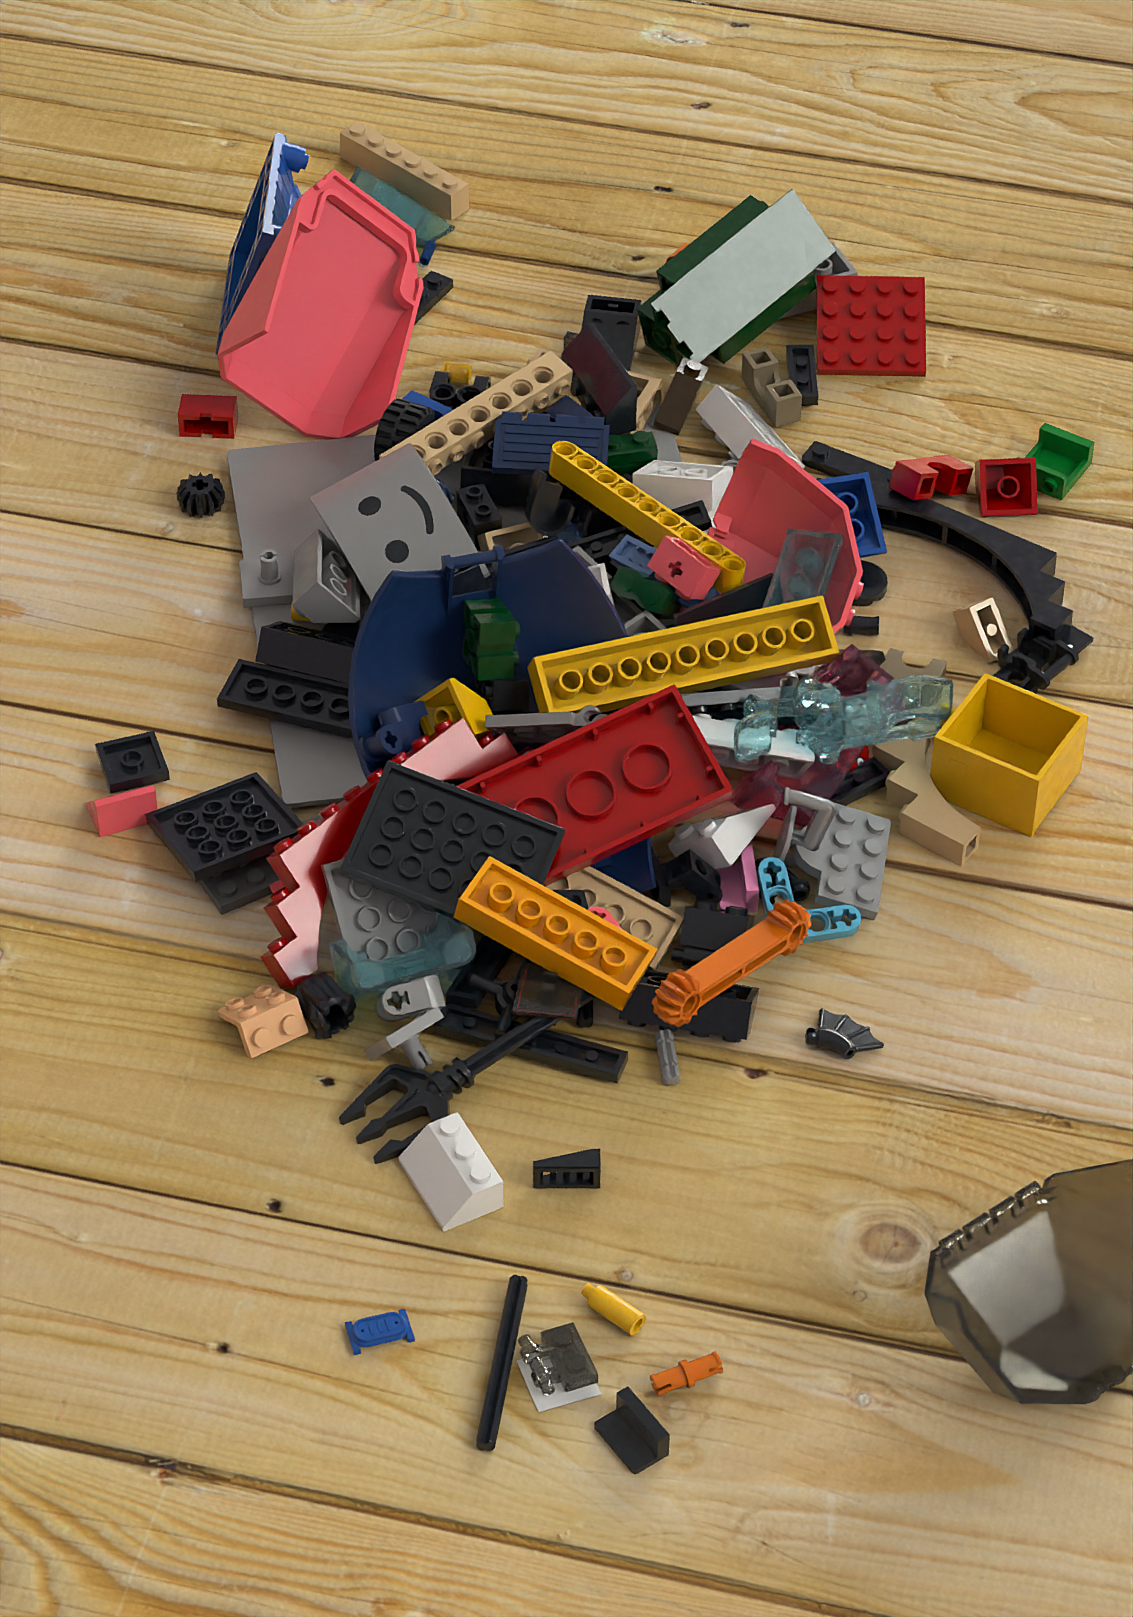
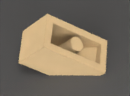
M993 597L975 601L953 611L962 638L988 663L998 659L997 651L1004 644L1009 646V654L1014 651Z

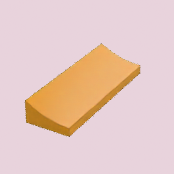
M491 856L488 857L459 898L453 916L455 919L623 1011L658 950Z

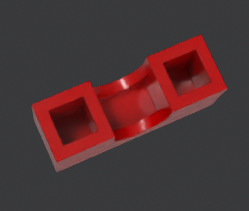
M950 455L896 461L892 469L889 488L912 500L932 498L934 489L948 496L966 494L974 467Z

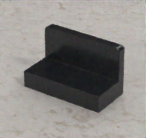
M628 1386L617 1392L616 1410L595 1421L594 1428L633 1474H638L669 1455L670 1434Z

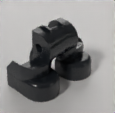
M538 468L535 469L526 489L527 504L525 515L527 522L536 532L543 536H555L567 529L571 522L578 524L579 536L582 539L622 526L621 523L571 489L566 498H561L560 495L564 484L557 479L553 483L546 481L547 474Z

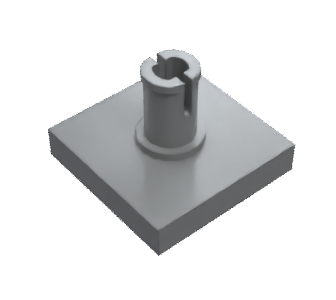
M266 549L260 553V559L239 560L244 608L292 604L294 556L277 557L275 550Z
M437 1006L364 1051L370 1061L396 1046L398 1049L401 1047L412 1067L421 1070L431 1064L433 1060L430 1059L418 1039V1036H420L419 1032L444 1018Z

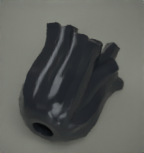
M325 972L310 974L304 977L298 984L296 997L304 1017L313 1027L315 1038L329 1039L332 1038V1034L339 1033L340 1029L346 1030L349 1028V1023L355 1018L354 1012L357 1007L354 1002L355 998L351 994L344 993L330 975Z

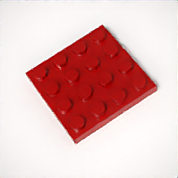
M817 275V375L926 377L925 277Z

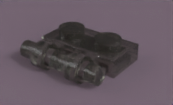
M574 1322L542 1331L541 1344L533 1342L528 1334L518 1339L523 1362L529 1364L532 1370L531 1379L534 1385L540 1388L544 1396L553 1394L556 1390L554 1384L561 1382L565 1392L598 1383V1372ZM550 1359L553 1367L545 1366L543 1361Z

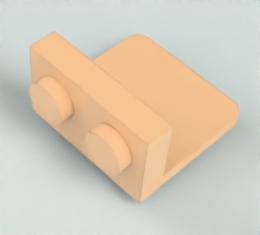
M270 984L257 987L253 991L254 994L245 998H233L225 1003V1007L218 1010L220 1018L237 1026L246 1054L251 1058L309 1032L298 998Z

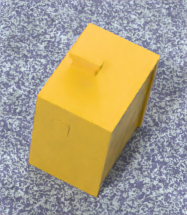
M984 673L957 708L952 707V703L946 700L941 704L938 725L940 730L934 736L931 779L946 801L1029 837H1033L1036 829L1075 777L1081 772L1089 716Z

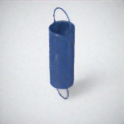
M427 240L419 259L422 265L428 266L437 243L435 244L433 241Z

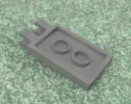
M593 705L583 707L577 714L573 712L486 715L485 728L494 734L505 732L512 744L549 743L552 739L556 740L607 715L600 714V710ZM592 714H599L591 722L588 720Z

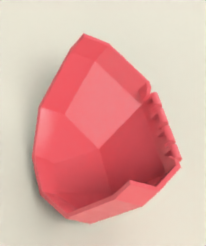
M752 438L742 452L715 512L713 523L716 528L710 527L707 535L746 562L742 585L773 573L777 577L780 604L823 595L835 635L844 625H850L855 610L851 608L853 600H858L864 583L860 582L863 569L849 508L783 451ZM788 672L780 673V674H775V675H776V676H785Z

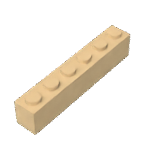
M359 122L340 132V154L343 160L451 221L469 210L468 183Z

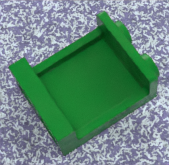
M1044 423L1039 429L1038 442L1025 457L1036 458L1037 491L1063 500L1092 464L1095 442Z

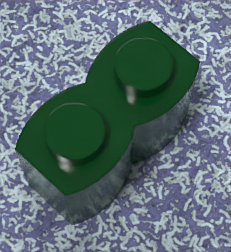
M619 567L610 584L611 589L617 595L635 600L639 606L647 611L663 615H671L680 598L675 593L676 590L671 586L655 582L648 574L627 567Z

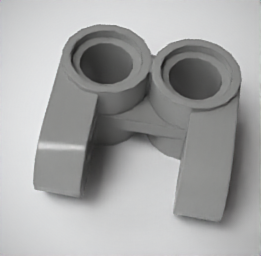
M438 975L418 978L387 989L375 1005L378 1017L386 1022H394L410 1017H420L437 1006L441 1011L443 1007H446ZM391 999L392 1003H397L400 999L401 1005L395 1009L394 1005L389 1006L387 1001Z

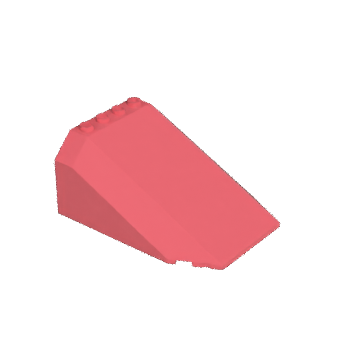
M335 169L331 170L297 199L227 325L217 354L221 379L304 437L325 440L354 437L377 426L383 413L396 397L424 288L423 280L418 278L416 263L420 260L416 249L415 229Z

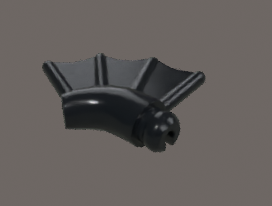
M824 1008L819 1010L818 1028H808L805 1033V1043L807 1045H816V1048L834 1051L844 1059L852 1058L858 1051L884 1047L883 1042L873 1037L869 1026L865 1027L857 1024L847 1014H833Z

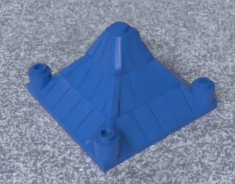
M276 132L229 254L216 355L218 354L227 325L297 199L302 196L298 186L293 182L292 172L299 173L300 169H306L309 154L305 153V147L287 142L286 135Z

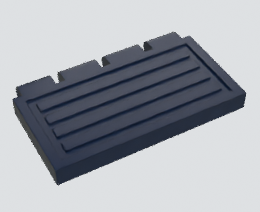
M502 411V419L496 418L492 473L532 475L535 469L538 468L547 476L552 477L548 471L552 445L558 441L573 443L607 466L610 425H604V417L584 416L583 424L579 423V416L556 414V422H550L551 414L528 413L527 420H522V412Z

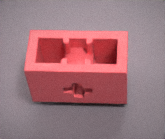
M664 536L647 564L655 572L654 577L657 580L674 586L676 588L675 593L687 601L691 599L704 600L722 571L680 538Z

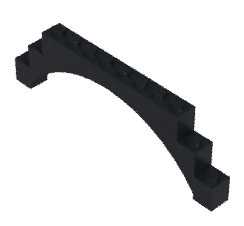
M869 474L882 528L913 534L943 544L984 567L1010 591L1020 605L1028 622V638L1030 641L1037 635H1043L1049 640H1061L1063 642L1071 633L1073 610L1061 606L1063 604L1065 581L1053 577L1055 575L1057 552L928 498L912 500L889 488L890 482Z

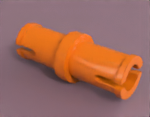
M716 1351L690 1362H687L686 1359L679 1361L676 1367L650 1375V1380L653 1382L651 1383L653 1390L659 1397L664 1393L683 1386L691 1388L699 1380L723 1373V1367L720 1366L722 1362Z

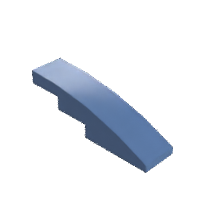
M626 535L609 555L610 559L621 567L642 571L648 574L655 582L662 583L654 577L655 572L647 566L656 549ZM711 587L704 600L691 599L687 601L680 597L677 604L687 609L720 594L717 589Z

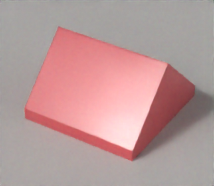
M154 785L86 802L99 837L147 825L145 814L158 810Z

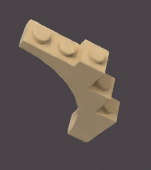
M934 700L926 709H922L917 715L916 720L910 726H905L901 733L891 729L883 738L879 737L872 747V753L874 754L873 757L890 771L885 781V786L887 787L886 801L902 808L899 813V820H901L899 834L962 866L978 849L981 827L962 816L946 802L934 786L928 772L925 755L931 741L940 730L938 725L941 703Z

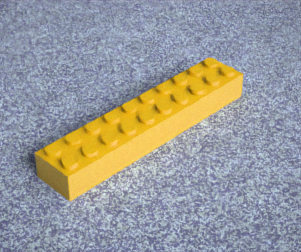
M822 595L537 656L532 659L527 669L539 713L573 712L577 714L587 705L597 707L600 713L629 706L673 684L676 685L680 694H689L830 663L839 654V649Z

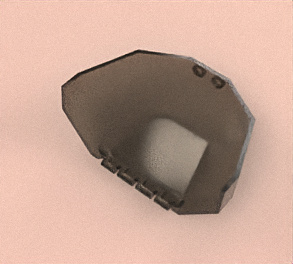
M1133 1159L1054 1173L1044 1180L1042 1188L1039 1183L1033 1181L1014 1194L1015 1198L1009 1196L990 1208L989 1214L986 1212L982 1213L963 1225L962 1230L957 1229L938 1242L939 1246L930 1251L924 1295L934 1324L993 1393L1020 1404L1086 1405L1096 1401L1102 1393L1111 1387L1124 1382L1126 1377L1133 1373Z

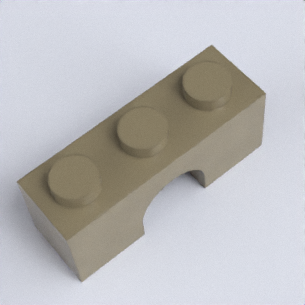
M768 346L744 352L742 354L741 379L775 428L801 421L802 394L791 379L780 381L779 362Z

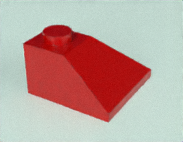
M1036 458L980 459L974 462L975 490L981 516L1038 514Z

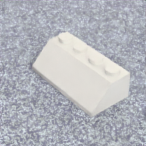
M716 384L695 409L702 416L701 423L709 430L715 431V439L723 446L729 447L730 451L728 454L732 458L739 460L742 452L753 438L780 449L799 466L805 467L749 402Z
M698 713L693 715L695 722L720 766L799 779L814 763L815 755L810 736L800 734L799 730L783 729L780 731L771 729L766 724L750 726L741 724V721L737 719H724L721 721L711 719L712 717L707 714Z

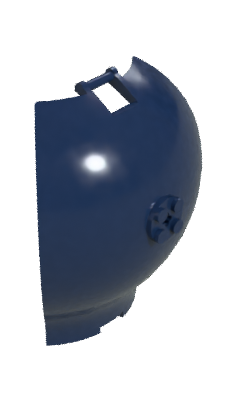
M556 539L504 557L505 552L502 545L493 546L492 550L451 557L449 554L441 556L442 568L440 570H392L387 575L364 615L356 638L349 674L348 704L350 725L355 749L365 777L377 769L382 768L384 770L387 761L370 764L362 757L359 750L360 738L365 734L378 731L381 727L377 714L397 706L413 703L450 678H455L483 698L480 688H476L472 666H468L462 657L463 634H465V625L463 623L464 600L500 598L506 608L510 609L512 616L515 620H518L520 625V636L515 640L513 648L517 649L519 664L529 680L530 676L527 667L534 657L629 637L616 609L600 583L581 558L563 540ZM493 562L492 589L452 596L454 569ZM531 680L529 709L493 711L491 709L492 714H529L539 711ZM620 709L611 710V711H607V712H602V713H600V714L609 715V714L614 713V712H616V711H618V710H620ZM599 714L591 715L589 721L591 722ZM419 723V730H420L421 735L423 736V735H425V734H424V732H423V730H422V728H421V725H420V723ZM539 743L512 744L517 753L528 746L533 747V749L541 747ZM651 837L611 855L612 867L598 870L639 893L656 888L657 884L651 854Z

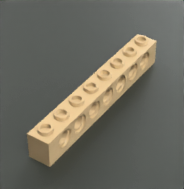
M550 350L385 451L379 456V459L411 443L432 475H436L447 465L459 461L465 454L473 449L480 448L486 441L494 437L496 418L502 419V411L522 412V420H525L528 413L543 409L555 398L568 393L571 389L573 370Z

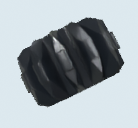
M201 472L198 476L189 474L188 479H182L179 487H177L176 495L179 507L182 512H188L190 517L199 515L200 518L203 515L213 517L214 511H221V506L224 504L225 490H223L220 479L213 478L212 474L203 476Z

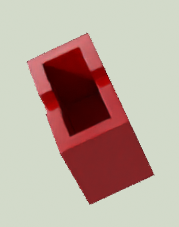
M182 394L178 410L179 437H202V434H212V438L235 439L238 423L237 396Z

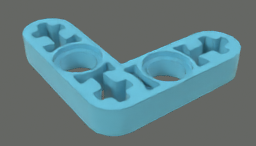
M775 857L764 859L758 867L757 879L767 917L768 911H772L774 908L770 903L772 896L781 895L791 902H794L785 864ZM767 868H772L773 872L777 873L775 879L776 886L771 887L772 879L770 874H766ZM851 905L806 910L811 914L810 920L818 919L823 922L824 929L819 932L808 929V936L804 938L803 943L854 935L861 923L859 910ZM843 915H846L848 920H852L850 926H846V923L841 921ZM831 923H834L833 929H830Z

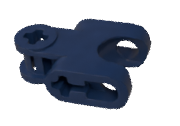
M423 700L397 706L377 714L381 727L378 731L365 734L359 740L360 753L368 763L376 764L388 761L400 752L404 751L407 753L413 749L411 743L422 736L419 730V721L421 717L428 715Z

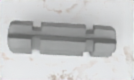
M669 1029L658 1030L655 1033V1043L658 1048L657 1054L660 1071L662 1072V1082L666 1086L671 1084L677 1085L680 1082V1071L677 1066L678 1060L675 1044L673 1043V1033Z

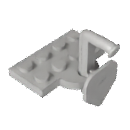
M786 787L784 793L785 806L795 804L815 810L809 824L802 830L793 829L797 807L790 806L784 818L772 857L780 859L788 868L800 867L807 874L818 879L815 903L828 907L851 905L859 910L861 917L874 920L879 909L891 820ZM789 847L793 849V855L787 853Z

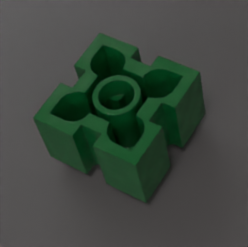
M500 598L464 600L463 623L465 625V634H463V659L468 666H472V672L478 681L514 678V667H517L519 663L518 651L516 648H513L515 640L520 636L518 620L514 619L510 609L506 608Z

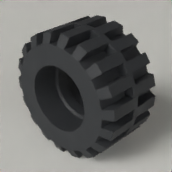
M400 398L394 399L383 413L377 427L374 441L375 461L379 460V456L385 451L433 423L435 417L432 408Z

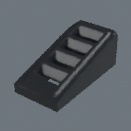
M600 1149L583 1150L533 1161V1188H600ZM543 1172H550V1174L543 1175Z

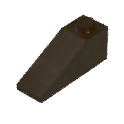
M682 358L654 420V426L679 435L698 396L709 367L702 365L696 360Z

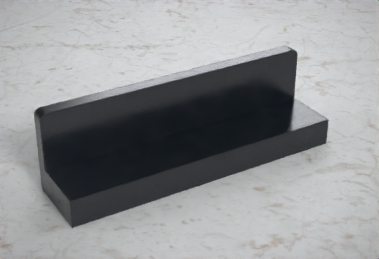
M769 573L673 615L674 623L666 626V628L780 605L777 577L775 574Z

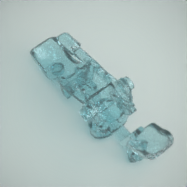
M932 675L903 676L884 684L869 680L867 681V692L843 698L840 695V691L836 689V686H824L816 678L806 676L797 683L792 698L763 700L757 695L749 694L743 706L745 717L737 723L734 730V755L739 761L749 762L760 755L769 753L772 738L777 735L778 717L793 716L796 725L800 728L796 732V744L801 743L802 746H807L810 751L817 754L819 761L825 764L837 762L840 751L848 748H857L858 746L886 743L910 738L912 741L931 738L941 729V720L946 719L951 713L953 682L950 679ZM912 718H925L909 721L907 724L895 726L898 722H901L903 720Z

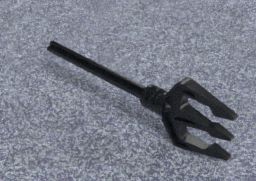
M577 987L561 997L560 1001L557 1000L549 1008H544L538 1012L542 1014H535L466 1060L456 1057L451 1061L452 1066L447 1064L442 1066L443 1072L436 1070L429 1074L427 1071L399 1064L389 1065L339 1116V1122L341 1125L365 1117L367 1106L393 1089H398L405 1093V1095L381 1118L373 1119L356 1137L358 1144L382 1137L387 1129L420 1116H427L430 1123L449 1116V1101L453 1099L452 1093L460 1094L463 1092L462 1087L469 1088L473 1086L474 1078L477 1074L565 1018L545 1014L568 1016L574 1012L577 997L576 1010L596 997ZM425 1126L403 1141L390 1139L373 1156L374 1163L380 1164L399 1157Z

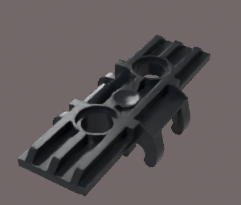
M1072 625L1071 633L1063 642L1061 640H1049L1043 635H1037L1030 641L1028 638L1029 630L1023 628L1017 634L1018 646L1014 651L1009 654V646L1007 644L1002 645L998 649V665L1001 669L993 676L1009 682L1011 679H1020L1022 683L1016 686L1036 694L1038 689L1045 690L1050 685V681L1068 665L1072 666L1079 660L1078 654L1093 642L1094 637Z

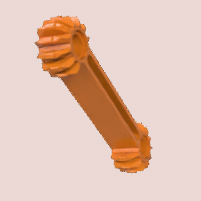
M785 899L781 903L777 902L773 910L768 911L766 919L686 971L678 969L674 973L670 972L667 979L661 981L659 989L655 990L656 997L652 1000L653 1012L658 1015V1018L670 1025L680 1027L683 1024H688L692 1016H697L699 1007L779 954L787 956L790 953L796 952L797 947L803 945L804 938L808 936L807 931L812 924L810 921L811 914L793 901Z

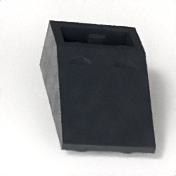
M588 295L581 330L587 324L593 323L627 371H631L641 328L637 308L641 305L642 300Z

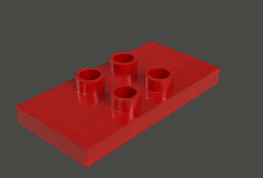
M675 684L456 786L566 829L543 886L545 887L731 799L733 793L730 783Z

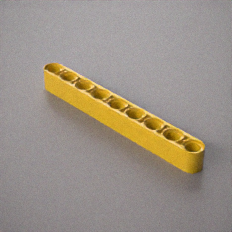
M558 441L552 445L548 470L552 477L656 548H658L664 536L680 538L722 570L712 586L718 591L725 593L742 585L746 562L737 554L573 443Z

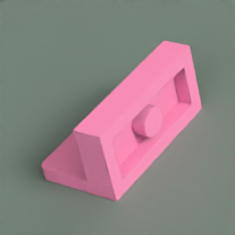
M747 845L739 855V863H733L730 867L715 869L720 874V888L723 893V898L719 902L720 910H725L726 906L748 908V912H758L759 886L752 845Z

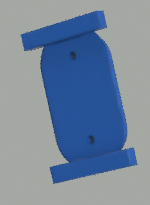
M405 1309L398 1310V1313L388 1312L362 1318L354 1325H352V1321L345 1322V1328L354 1355L361 1354L359 1346L371 1347L397 1341L405 1336L408 1343L415 1341Z

